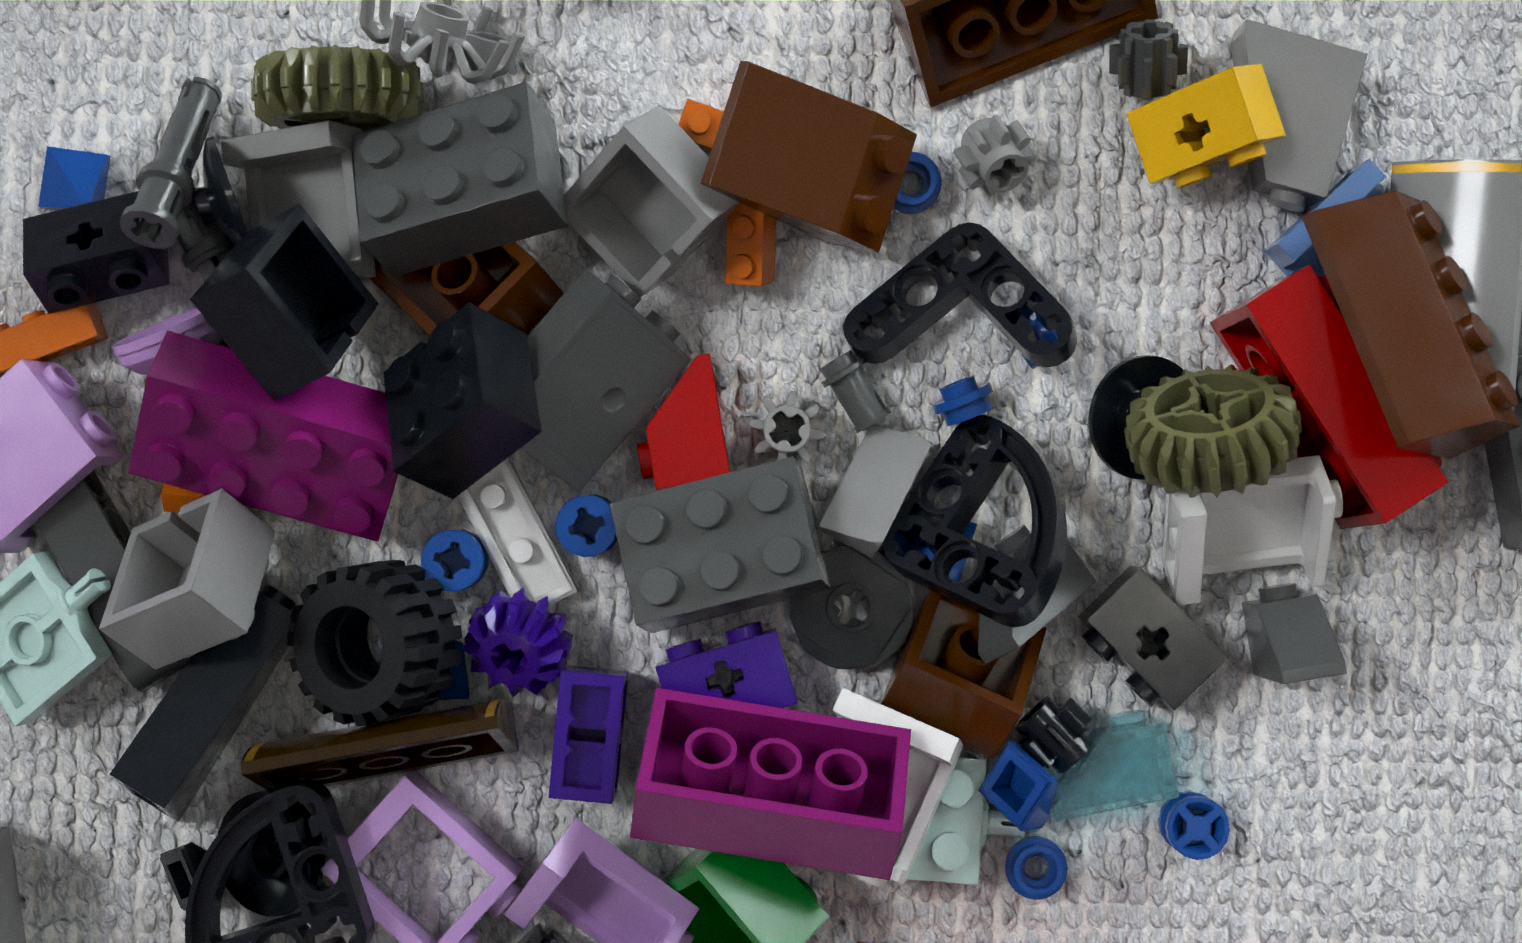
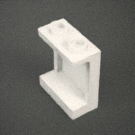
M1319 455L1299 457L1288 462L1285 473L1269 475L1267 485L1249 484L1245 486L1244 493L1242 494L1235 490L1221 492L1217 498L1213 493H1200L1194 498H1190L1186 490H1180L1173 494L1166 493L1162 563L1174 602L1177 605L1200 603L1202 576L1204 574L1301 564L1304 567L1311 587L1325 585L1328 562L1336 560L1337 546L1333 523L1334 518L1342 516L1343 497L1338 481L1336 479L1329 480Z
M842 688L832 710L837 717L911 729L903 830L890 878L904 885L964 745L960 738ZM849 874L884 890L888 880Z

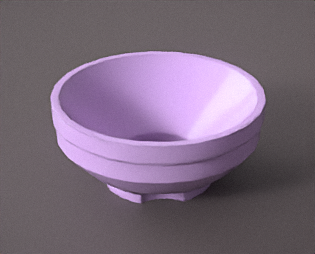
M193 308L135 332L116 342L111 348L123 367L141 375H148L167 330L219 345L222 338L206 322L201 312L197 308Z

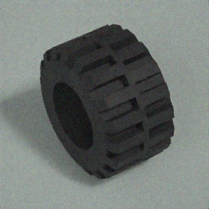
M387 560L326 571L316 577L317 584L306 586L300 594L304 604L294 606L290 619L296 625L294 631L287 632V645L294 646L295 658L289 659L292 672L299 671L302 677V681L298 686L304 696L314 695L315 702L313 707L322 714L333 712V721L346 725L355 722L356 726H368L422 711V708L431 706L442 698L439 691L450 688L455 679V676L450 671V667L460 665L462 652L455 649V640L462 639L461 625L454 626L451 614L457 612L452 599L443 600L441 597L445 587L437 578L425 580L426 570L416 564L405 566V561ZM370 617L377 625L383 641L381 667L373 658L368 646L367 626Z

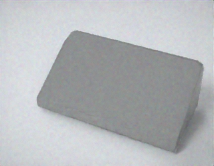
M876 424L871 425L817 529L872 558L882 545L933 443L920 436Z

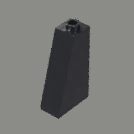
M264 584L258 593L254 607L255 617L248 632L236 639L228 640L198 652L191 657L112 769L110 775L127 791L176 822H179L288 649L287 632L295 630L296 624L290 619L296 603L278 589Z

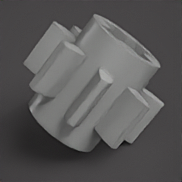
M993 115L992 118L980 119L971 124L962 136L961 147L954 149L953 152L962 165L959 172L969 188L974 190L984 183L991 195L1007 192L1017 187L1028 173V164L1036 159L1028 147L1031 138L1020 122L1016 120L1006 127L998 115Z
M796 391L790 392L787 398V405L776 407L775 403L767 396L763 398L764 407L769 412L765 421L754 419L749 420L748 424L754 430L764 431L765 440L757 444L754 449L755 453L760 454L771 448L778 452L777 460L787 458V454L797 452L801 460L808 463L811 460L810 453L804 447L807 440L818 441L825 439V433L820 430L811 429L809 420L815 417L820 410L818 405L808 408L805 412L795 407L797 402ZM782 414L787 420L798 417L802 421L803 426L797 432L800 439L799 444L791 446L786 440L776 444L771 439L770 435L776 430V424L773 419L777 415Z

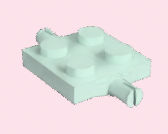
M50 551L33 553L0 582V703L15 727L32 723L113 655L91 620L87 610L90 604L103 593L110 590V581H102L107 577L106 574L101 570L92 568L83 578L71 586Z
M958 758L906 879L978 885L980 851L987 839V835L1024 838L1025 831H1020L1016 826L1001 825V822L1011 821L999 810H989L987 799L978 791L986 777L987 759Z

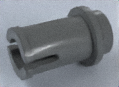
M849 350L820 368L825 377L821 384L824 388L830 385L855 426V431L859 433L886 417L891 411L885 406L863 370L862 365L866 363L865 359L862 357L857 360L852 350Z

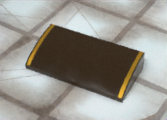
M500 699L386 720L368 726H353L259 743L251 746L245 752L240 764L241 774L267 791H273L296 780L312 779L327 787L518 752L519 746L513 704L508 699Z

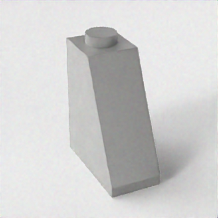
M1247 19L1234 32L1230 46L1233 66L1262 64L1286 136L1264 144L1267 155L1248 163L1252 190L1268 194L1267 202L1275 207L1290 211H1304L1305 205L1312 207L1327 198L1368 54Z

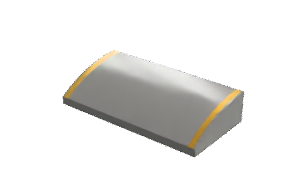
M1455 159L1392 162L1390 192L1396 190L1420 201L1425 200L1436 212L1443 230L1442 234L1438 235L1437 238L1445 256L1452 257L1464 274L1467 289L1462 292V295L1470 313H1476L1490 333L1492 347L1488 348L1487 352L1495 370L1502 371L1516 391L1522 312V160Z

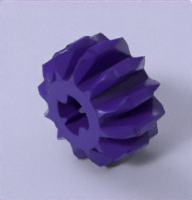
M524 587L515 592L512 598L499 590L490 597L487 604L483 603L481 607H477L469 620L470 626L464 638L463 651L473 656L470 672H486L489 675L488 689L501 683L507 686L512 697L522 692L524 687L537 695L542 689L546 688L548 682H554L556 678H559L561 670L567 665L566 658L572 648L573 635L564 630L566 613H550L547 610L548 596L538 600L537 603L530 601Z

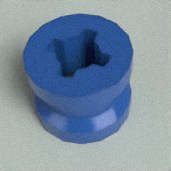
M597 494L576 496L567 501L559 510L555 522L556 535L561 545L571 554L581 557L597 556L612 549L618 541L610 503L612 502L608 498Z
M445 530L437 533L426 542L421 553V567L426 570L425 578H437L445 587L443 591L457 592L475 586L484 577L489 566V555L480 538L467 530ZM444 562L446 563L447 567L450 569V574H449V576H448L449 570L446 568Z
M1193 791L1178 792L1168 798L1161 807L1158 818L1160 833L1164 840L1184 857L1195 860L1208 859L1219 853L1227 843L1230 832L1228 817L1222 807L1205 795ZM1203 812L1205 813V814L1202 815V816H1201V815H1193V814H1195V813H1196V814H1202ZM1183 821H1185V832L1180 835L1179 833L1183 830Z

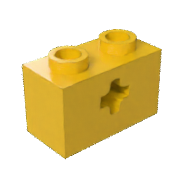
M1262 64L1231 67L1126 113L1149 183L1174 180L1177 189L1211 178L1213 175L1210 166L1226 159L1230 168L1262 158L1267 155L1264 144L1286 136ZM1209 127L1211 132L1205 134L1204 129Z

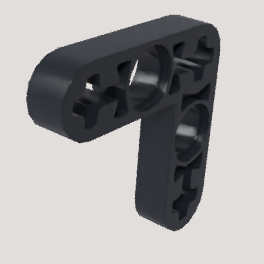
M970 222L959 224L943 234L856 305L846 316L843 324L844 336L856 357L859 359L863 357L866 363H884L895 357L964 299L969 297L1023 356L1036 366L1047 368L1062 364L1071 357L1077 345V332L1066 309L988 229L980 224ZM968 247L973 252L978 250L981 256L974 262H971L966 257L961 259L959 252L963 248ZM940 265H944L948 274L952 273L954 280L951 283H947L943 273L938 268ZM929 281L937 285L936 296L929 303L914 306L906 302L908 290L916 283ZM1005 282H1017L1024 286L1022 298L1012 306L1001 307L991 302L993 291ZM894 303H896L902 316L905 318L901 323L895 313L892 314L889 309ZM1033 313H1035L1037 320L1046 330L1051 332L1056 329L1059 338L1055 342L1050 344L1045 339H1037L1031 323L1027 320ZM873 324L878 329L882 328L884 335L877 341L870 336L866 337L863 330L867 326Z

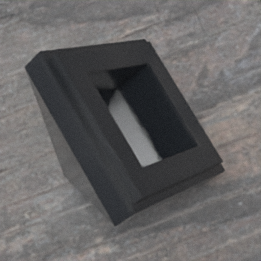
M193 842L160 854V860L180 908L186 911L188 896L195 873L207 851Z

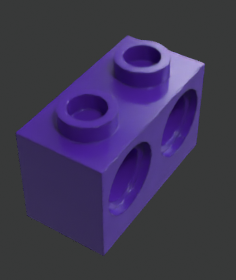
M569 665L561 670L548 798L606 804L613 803L618 789L629 671Z

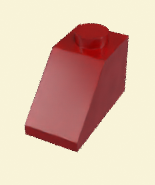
M710 353L696 356L646 426L648 442L637 443L643 480L654 478L655 487L658 491L730 472Z

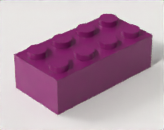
M167 330L146 378L128 474L205 495L223 489L242 505L378 542L398 478V474L393 472L386 394L371 388L323 376L274 401L261 384L248 372L245 365L231 348Z
M656 688L635 789L630 838L890 880L903 830L911 729Z

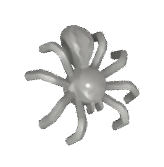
M362 0L360 26L371 41L377 44L389 42L390 56L398 66L409 65L416 57L421 58L425 63L429 62L431 73L435 78L445 75L446 62L451 61L453 57L456 59L462 78L468 83L476 84L505 75L512 68L525 38L520 33H513L511 38L508 39L497 34L485 32L493 9L485 6L482 7L473 30H467L470 18L462 11L450 7L452 0H437V3L421 2L414 21H405V15L399 12H393V19H391V0H380L379 20L385 29L379 30L373 22L375 0ZM402 40L410 46L405 53L401 49Z

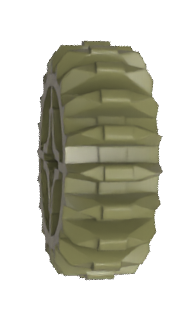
M311 45L310 48L290 47L286 51L275 50L269 55L256 60L254 76L251 81V100L254 101L255 116L268 126L284 129L329 120L360 128L364 132L421 114V103H424V83L420 81V67L416 65L415 61L409 65L398 66L390 56V53L383 52L380 48L363 49L359 46L339 47L337 45L332 47Z
M1231 364L1225 369H1211L1207 365L1205 370L1197 372L1184 369L1182 376L1176 378L1165 376L1160 378L1159 387L1149 386L1142 389L1141 398L1130 402V414L1126 416L1127 427L1124 429L1130 460L1134 464L1135 472L1145 476L1147 485H1163L1165 492L1168 494L1186 490L1190 498H1194L1200 493H1213L1217 498L1221 492L1235 490L1242 494L1244 493L1245 486L1249 484L1267 485L1269 475L1285 473L1287 463L1297 458V447L1300 444L1299 433L1302 432L1300 411H1297L1296 400L1292 398L1289 386L1279 384L1278 377L1275 375L1261 376L1258 368L1237 371L1235 366Z

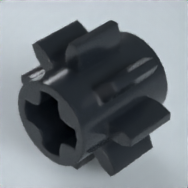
M1049 696L1045 697L1032 707L1015 727L1023 736V739L1019 742L1021 744L1020 747L1042 767L1045 766L1048 769L1051 766L1058 774L1064 773L1076 764L1093 743L1085 734L1089 729L1087 724L1092 718L1072 698H1069L1063 705L1061 703L1057 705Z

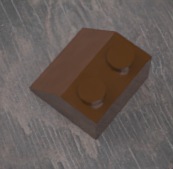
M928 589L895 662L881 705L960 738L964 746L994 759L1022 715L1047 628L1043 627L1019 648L985 664L978 654L979 613Z

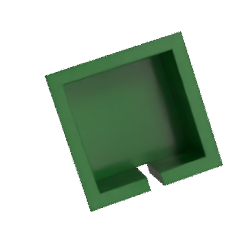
M694 849L662 880L700 908L686 929L695 936L692 943H805L830 917L818 904L817 896L811 886L803 879L796 877L784 863Z

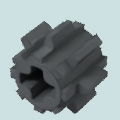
M1145 19V21L1141 22L1133 21L1126 24V29H1121L1120 44H1110L1109 74L1118 75L1119 89H1124V95L1140 97L1142 100H1151V98L1159 96L1164 97L1171 94V89H1176L1177 75L1187 74L1188 45L1178 44V29H1173L1174 24L1155 21V19Z

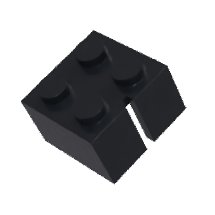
M300 203L245 233L190 298L191 302L204 316L206 322L216 330L245 365L248 372L261 384L274 401L329 374L352 343L351 337L360 332L379 305Z
M470 302L447 321L438 324L430 334L428 344L421 341L404 356L395 359L389 368L383 372L393 472L448 498H456L542 432L527 334Z

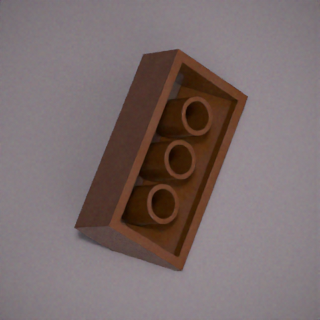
M890 0L896 25L925 98L931 108L1119 34L1121 29H1126L1127 23L1158 18L1155 0Z
M1395 190L1314 210L1302 216L1304 225L1398 449L1451 459L1520 426L1512 408L1518 404L1515 390L1506 375L1500 370H1495L1487 352V349L1492 347L1490 333L1482 319L1476 313H1470L1462 295V292L1467 289L1466 279L1456 261L1450 256H1445L1437 238L1438 235L1442 234V225L1436 212L1427 201H1420Z

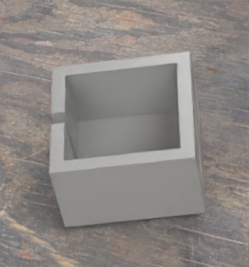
M660 105L624 125L564 194L567 222L640 298L672 276L704 243L705 238L713 233L740 204V202L700 184L709 157Z
M223 489L181 506L179 515L170 511L132 528L99 630L155 670L246 634L255 617L254 607L262 578L269 566L268 557L275 531Z

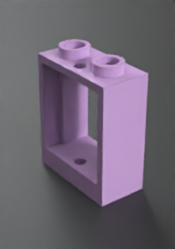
M412 770L399 781L347 839L356 867L358 868L403 817L415 806L494 879L442 937L436 941L358 871L373 918L400 943H475L480 936L471 928L487 910L497 918L514 900L521 889L513 881L524 867L417 770ZM330 858L321 871L336 884L339 876L338 866Z

